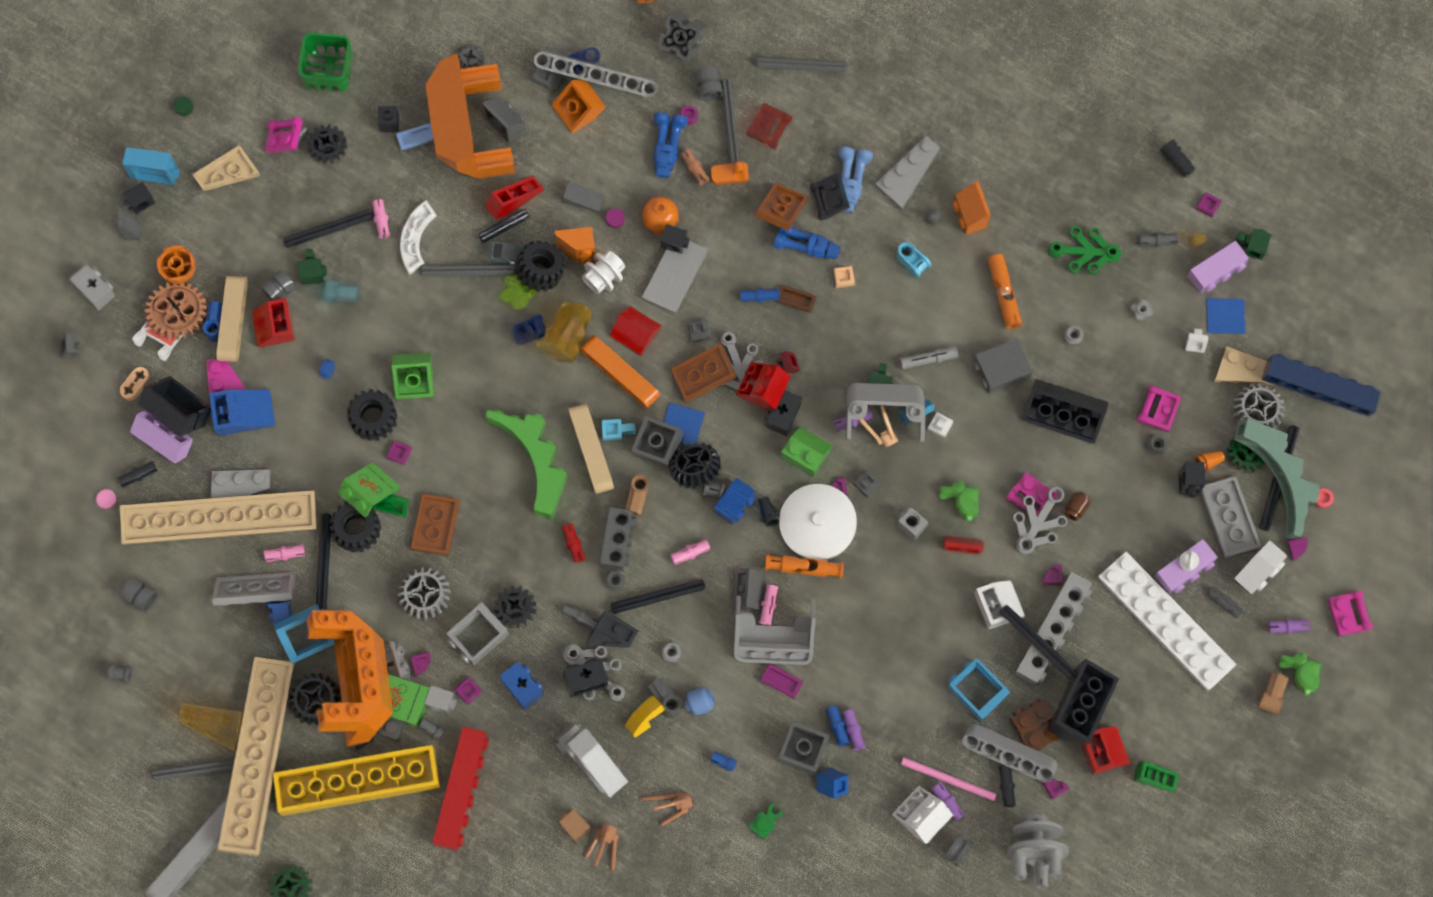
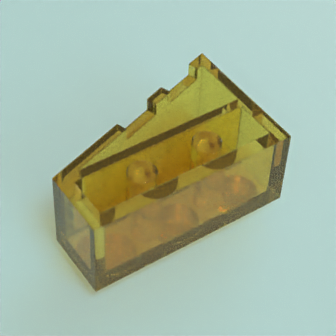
M564 302L554 317L555 322L551 328L545 330V337L542 341H538L536 345L556 361L575 363L591 319L592 311L583 303Z

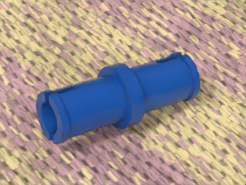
M779 288L741 290L742 302L758 301V303H763V301L780 300Z
M831 706L825 709L831 724L830 730L834 732L838 747H843L850 743L844 728L846 725L841 720L838 707Z

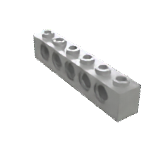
M1074 572L1070 573L1038 631V634L1054 650L1056 648L1060 650L1063 646L1065 639L1062 637L1065 632L1070 633L1075 624L1072 622L1073 617L1080 615L1083 609L1081 605L1083 599L1088 600L1093 591L1090 589L1092 582ZM1070 593L1076 594L1077 597H1078V600H1077V601L1071 600V599L1069 598V594H1070ZM1062 609L1066 610L1069 613V617H1062L1059 611ZM1051 626H1056V627H1058L1059 630H1060V633H1059V634H1054V633H1052L1050 627H1051ZM1031 644L1015 676L1033 686H1036L1038 682L1042 684L1047 675L1044 670L1047 665L1051 667L1052 663ZM1038 659L1042 666L1035 667L1032 664V660Z

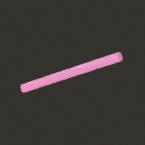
M905 757L902 759L901 765L991 801H994L997 794Z

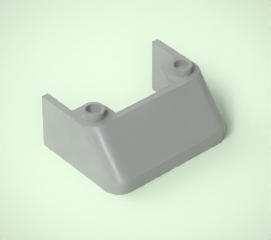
M853 383L848 387L845 440L849 441L851 439V420L864 418L867 414V405L906 406L907 418L912 422H918V443L924 442L925 402L924 392L919 386Z
M737 596L734 656L738 661L807 665L812 661L816 599L811 600V615L798 616L794 621V627L755 625L753 614L740 612L741 596Z

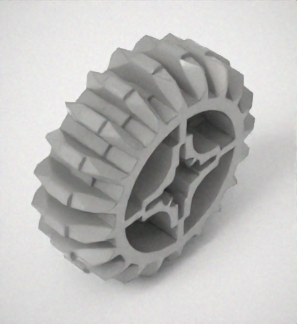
M1260 383L1256 387L1253 384H1250L1249 388L1243 387L1242 392L1237 394L1238 398H1235L1233 401L1236 404L1233 406V410L1237 411L1234 413V417H1239L1237 424L1248 418L1275 429L1276 425H1280V419L1284 418L1282 412L1285 411V407L1281 406L1284 400H1278L1281 396L1280 393L1275 395V388L1268 390V384L1263 388ZM1251 397V405L1245 409V400ZM1259 406L1262 411L1257 410L1255 407ZM1272 408L1273 416L1271 419L1267 420L1266 412Z
M421 567V573L414 569L413 576L407 573L408 580H401L405 586L398 587L401 591L398 594V598L402 599L399 601V604L404 606V612L409 611V616L412 617L416 613L417 619H420L421 615H423L424 619L428 620V614L435 618L434 612L437 611L441 614L442 610L440 607L447 608V604L444 601H450V597L447 595L451 593V590L447 588L449 586L448 581L444 582L445 576L439 577L440 573L438 570L433 573L432 568H429L425 572L424 567ZM426 580L435 582L440 589L428 587ZM420 581L419 586L416 589H412V591H410L411 587L415 583ZM424 587H425V589H426V591H427V593H426V595H425V601H424V599H423V597H422V595H421V594H423ZM439 596L437 601L429 606L430 600ZM409 598L420 600L422 607L413 605Z

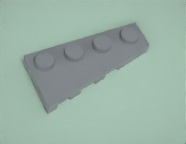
M926 136L875 184V187L902 211L906 202L913 194L914 189L923 178L924 173L938 154L940 147Z

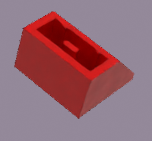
M286 298L268 301L252 311L258 348L296 341L290 306Z
M751 362L736 396L759 407L776 410L791 376L778 365Z
M1117 726L1097 729L1089 744L1081 743L1092 776L1130 764Z

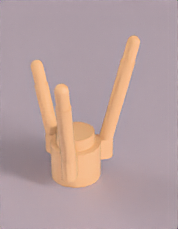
M881 405L887 429L880 432V437L863 418L859 422L876 439L878 445L883 444L886 448L898 442V439L892 430L885 407Z

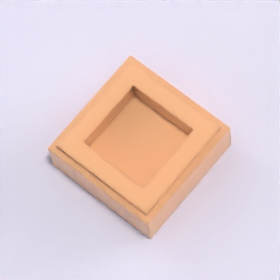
M852 266L833 268L836 288L855 285Z

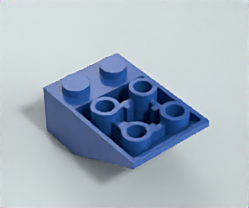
M225 390L209 393L214 430L218 436L275 426L270 390Z

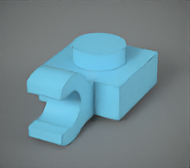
M621 419L602 420L603 441L622 440V434L635 435V424H622Z

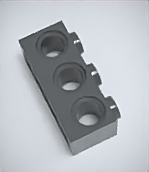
M609 507L600 560L601 568L624 571V566H628L630 554H627V548L632 546L633 540L630 531L631 528H635L636 517H633V511ZM619 518L627 520L623 525L618 524L616 521ZM616 536H621L624 538V540L621 543H615L613 541V539ZM617 554L621 558L619 561L613 562L610 560V557Z

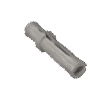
M956 346L941 350L937 348L932 352L900 358L902 370L935 362L939 364L944 360L958 358Z

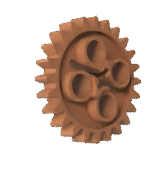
M167 282L166 288L160 285L159 292L153 290L155 296L148 297L150 302L145 304L148 308L145 310V314L147 315V322H150V328H154L156 334L160 332L162 338L167 334L169 340H171L173 335H175L177 340H179L180 335H183L186 339V333L189 332L191 335H194L193 329L199 331L198 324L204 325L202 318H206L207 302L203 298V293H199L197 287L193 288L191 283L186 287L185 283L170 286ZM168 298L172 300L176 309L180 311L182 318L186 321L185 323L181 321L177 312L173 310L172 305L167 300ZM163 306L167 307L164 310H159ZM188 311H193L191 314H186ZM173 320L177 321L175 324H169Z

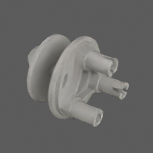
M1035 813L1027 815L1023 823H1019L1012 828V835L1019 840H1023L1008 848V856L1014 862V879L1025 880L1027 878L1026 865H1031L1036 872L1037 889H1042V885L1044 889L1049 888L1048 871L1049 876H1052V878L1062 877L1061 861L1069 855V848L1063 843L1052 841L1062 836L1063 828L1061 825L1050 822L1044 814Z

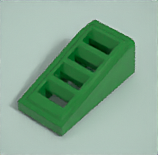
M1141 761L1137 763L1133 781L1175 793L1179 773L1146 761ZM1154 771L1153 779L1151 780V773ZM1160 773H1161V774H1162L1161 782H1158L1159 776H1160ZM1167 776H1170L1169 784L1165 785Z

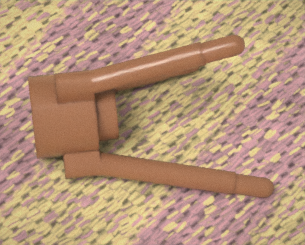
M688 792L643 797L642 800L651 801L674 798L672 802L653 807L654 811L675 806L676 810H680L661 822L660 825L664 826L679 816L689 813L688 809L692 808L693 805Z
M602 824L601 829L597 830L596 836L585 854V858H588L598 840L601 842L594 866H598L605 844H611L612 841L611 871L615 870L616 848L619 837L616 835L617 828Z

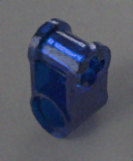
M588 47L567 57L595 64L600 59V52L594 47ZM590 50L595 53V58L592 61L588 60L586 56ZM580 64L573 66L575 73L584 70Z
M542 314L534 315L523 322L517 323L512 331L513 340L518 345H525L548 335L550 330L546 328ZM522 331L525 332L526 335L520 337L517 335V333Z

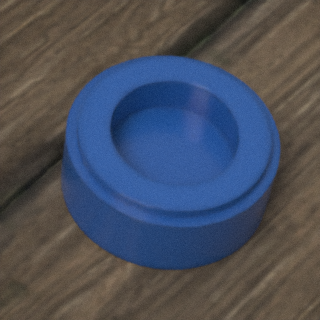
M325 359L320 367V376L329 379L334 372L335 362Z

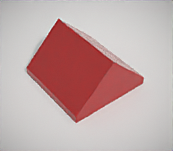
M630 306L619 314L609 337L642 356L662 325Z

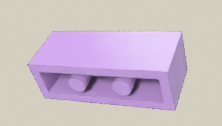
M1234 241L1192 268L1187 277L1200 294L1204 291L1210 292L1217 286L1218 282L1222 281L1223 283L1235 271L1239 273L1245 269L1249 257L1238 243Z
M146 410L136 415L130 431L138 439L175 464L187 457L193 441L188 435L177 436Z
M1203 539L1187 550H1192L1199 557V564L1194 570H1183L1179 565L1178 557L1154 576L1168 595L1172 592H1175V594L1179 593L1185 588L1183 584L1188 581L1194 582L1200 577L1198 573L1203 570L1207 572L1215 566L1214 562L1218 557Z

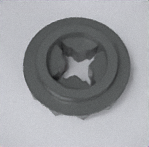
M474 44L472 46L465 45V47L459 48L457 52L461 69L483 66L484 53L481 48L476 47ZM472 53L474 59H471L468 63L466 56L469 57Z

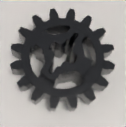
M322 124L320 130L314 128L315 133H309L311 139L306 140L309 145L307 149L310 152V156L312 158L315 157L316 162L322 159L324 164L327 163V160H330L331 164H333V159L336 158L339 161V155H345L343 149H347V139L343 131H339L337 126L332 129L331 125L328 124L327 128H324ZM336 138L339 140V145L336 143Z
M511 585L510 591L504 588V594L498 593L500 600L494 601L498 605L494 608V611L500 612L496 615L497 619L503 618L501 623L504 625L508 622L509 628L513 624H516V627L519 628L520 623L526 626V620L532 621L531 614H536V610L532 608L537 606L536 602L532 601L534 595L528 596L529 590L526 589L523 592L522 586L515 590L514 586ZM526 600L528 602V610L523 606ZM503 603L507 606L505 614L502 610ZM518 604L519 609H517V608L512 609V606H511V605H515V606H516V605Z

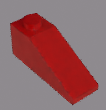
M531 176L492 192L485 207L496 220L512 213L543 192L544 188L534 176Z

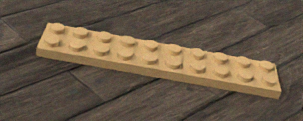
M315 491L120 505L121 544L317 530Z
M254 657L218 851L259 856L274 778L273 773L275 772L294 663L292 664L289 661Z

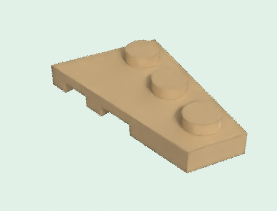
M239 145L192 175L201 189L207 191L258 177L260 173Z
M1226 347L1214 382L1274 385L1262 380L1266 360Z

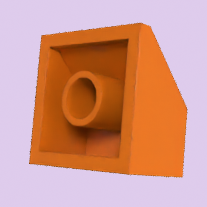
M582 79L571 80L552 103L553 108L572 133L595 120L606 107L590 84Z
M976 181L955 194L954 202H952L954 212H957L959 215V226L961 229H964L965 234L986 229L991 216L979 181Z
M592 227L555 231L557 249H560L576 263L585 264L586 262L592 263L595 261L593 257L595 255Z

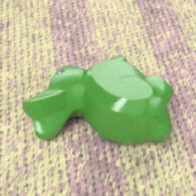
M957 481L951 487H940L939 498L945 500L954 497L955 508L959 515L964 517L966 522H970L973 518L978 517L979 487H965L964 481Z
M1304 652L1297 653L1293 657L1282 655L1279 667L1281 669H1295L1294 681L1297 687L1302 690L1303 695L1308 696L1311 692H1315L1316 688L1319 687V672L1322 662L1307 660V654Z

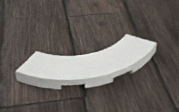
M427 201L421 203L410 214L401 233V257L409 275L425 265L420 255V238L426 226L437 217Z

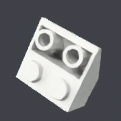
M1011 580L994 582L976 589L974 595L988 630L1009 623L1000 614V610L1005 605H1009L1021 618L1025 617Z
M920 786L892 814L911 834L925 844L953 816L942 800Z

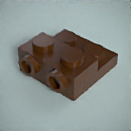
M1037 699L1029 704L1030 708L1025 711L1023 708L1015 711L1012 714L1013 718L1010 720L1022 743L1036 751L1060 739L1047 730L1054 713L1046 699L1043 701Z

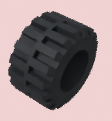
M537 240L536 243L531 241L529 245H524L515 265V274H518L517 279L522 281L521 284L523 286L527 285L528 289L532 290L533 288L536 292L552 290L554 286L558 285L565 269L566 261H564V255H561L562 251L556 249V245H550L548 241L544 243L541 240ZM533 263L542 264L547 269L538 268Z
M369 389V392L366 393L363 390L361 395L356 394L354 396V401L350 400V407H347V418L354 433L359 435L361 439L367 438V441H372V438H375L376 441H379V437L383 436L385 439L388 432L390 434L393 432L392 427H396L398 416L392 399L385 392L382 394L381 390L374 392L373 389ZM376 407L383 410L381 418L374 423H367L362 420L363 413L369 408Z
M346 501L344 502L345 506L341 507L339 505L337 507L338 511H334L332 514L333 519H330L332 535L337 544L346 551L349 549L351 552L356 553V550L364 552V548L369 550L371 548L370 545L372 543L375 545L377 543L376 538H380L381 535L379 532L381 530L379 517L372 508L368 516L364 517ZM354 518L366 520V527L360 534L349 535L345 532V527L350 520Z

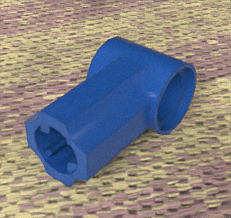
M217 301L208 303L206 322L203 325L205 335L211 342H218L223 303ZM211 329H217L213 333L209 332Z

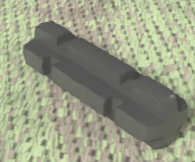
M1213 587L1208 593L1210 598L1216 599L1219 605L1228 612L1230 610L1231 614L1238 618L1243 613L1244 609L1240 605H1235L1236 602L1224 593L1221 594L1220 590L1216 587Z

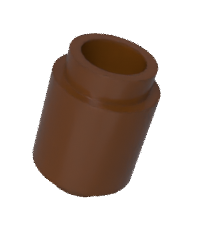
M1075 492L1066 505L1064 514L1069 519L1078 521L1091 504L1090 497L1084 492Z

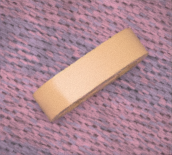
M143 367L135 368L121 385V396L127 401L135 400L149 383V372ZM138 374H140V375L143 374V375L145 376V378H144V379H142V378L139 379V378L137 377V375H138ZM126 389H132L133 393L127 394Z

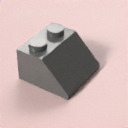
M499 97L482 103L485 119L509 143L526 130V120L520 113L516 114L513 111V107L508 101L504 102Z

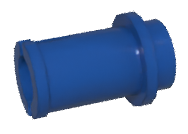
M715 751L710 763L725 768L727 772L729 770L733 772L737 760H734V757L729 758Z

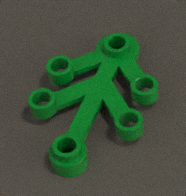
M1078 226L1071 228L1070 236L1076 239L1083 247L1063 246L1059 242H1053L1048 248V254L1052 258H1059L1062 254L1083 255L1077 261H1072L1069 264L1068 270L1072 274L1078 273L1080 268L1094 256H1100L1101 258L1096 263H1090L1087 268V272L1090 275H1096L1098 270L1107 262H1117L1122 255L1121 249L1117 245H1109L1100 236L1098 228H1091L1088 237L1091 240H1095L1101 248H1095L1081 234L1082 230ZM1076 230L1079 234L1075 235L1072 231ZM1091 232H1096L1097 236H1093ZM1057 246L1060 250L1055 251L1053 247ZM1112 250V251H1114L1116 254H1115V255H1111V254L1109 253V251ZM1076 265L1078 269L1074 270L1071 266ZM1090 267H1095L1096 271H1092Z

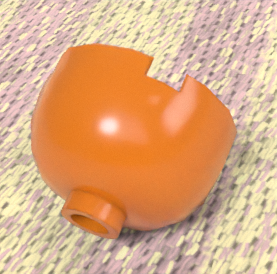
M656 196L645 203L642 210V222L646 229L658 235L663 234L666 224L674 227L678 224L679 211L676 204L670 198Z
M170 246L164 249L161 256L158 257L157 269L167 282L181 284L193 277L196 271V262L193 254L183 246Z

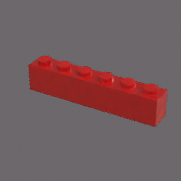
M467 727L462 728L432 843L436 847L458 851V848L463 846L465 835H462L463 829L468 827L470 816L467 815L469 807H473L475 796H472L473 790L478 788L480 777L477 776L478 771L483 768L485 757H482L483 751L488 749L490 741L485 731Z

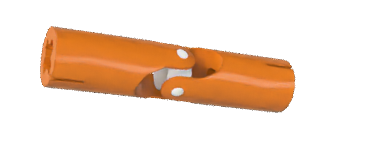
M995 254L988 257L987 261L993 283L997 289V296L1006 329H1015L1022 325L1021 316L1013 289L1010 286V276L1004 255ZM1010 295V300H1006L1005 298Z

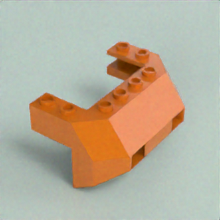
M457 53L440 60L425 85L437 158L457 172L478 179L515 173L511 147L478 153L474 152L466 95L502 90L498 64L461 69Z
M312 610L306 619L308 639H334L341 703H323L322 710L316 712L319 720L318 732L345 731L346 747L369 742L393 714L384 640L352 611Z

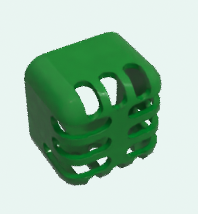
M314 32L304 36L298 72L305 88L311 90L316 85L318 91H322L325 86H327L329 92H333L336 87H338L340 93L348 90L350 84L348 79L351 78L352 61L354 58V52L348 37ZM318 45L324 47V54L322 56H319L317 53ZM329 46L335 48V55L333 57L328 55ZM340 47L346 49V56L343 58L339 56ZM308 55L326 58L327 62L313 63L308 60ZM340 59L345 60L344 65H336L335 61ZM306 66L324 68L325 72L312 73L307 71ZM336 69L343 70V74L335 75L333 71Z

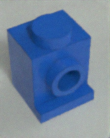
M290 600L269 601L268 608H272L269 611L270 621H273L274 624L292 616Z

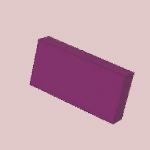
M770 663L760 679V682L792 699L796 698L804 683L799 678Z

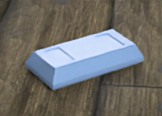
M431 123L396 134L401 150L434 141Z

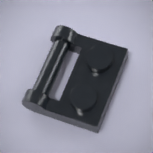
M835 173L819 182L810 184V189L814 193L818 207L819 220H826L850 208L841 174ZM823 188L829 206L828 210L825 208L821 189Z

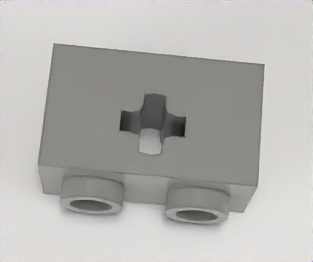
M86 264L70 278V281L99 311L115 297L112 291L114 287L107 280L103 281L100 278L102 275L95 267L91 269Z

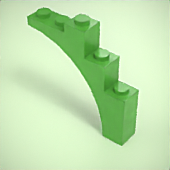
M487 410L485 416L487 423L495 425L512 435L530 456L537 476V496L533 509L534 514L553 520L568 477L564 469L556 466L551 468L557 452L554 443L548 440L540 441L546 426L545 419L541 415L532 413V415L526 414L525 419L522 420L517 415H504V412L500 410Z

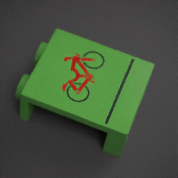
M372 462L345 478L337 493L359 513L367 517L373 505L391 494L396 495L400 486Z
M388 674L393 709L391 717L407 722L412 727L417 728L426 710L424 703L430 688Z

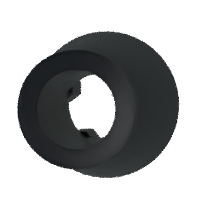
M769 497L760 498L758 503L762 523L768 527L777 524L780 521V514L771 503Z

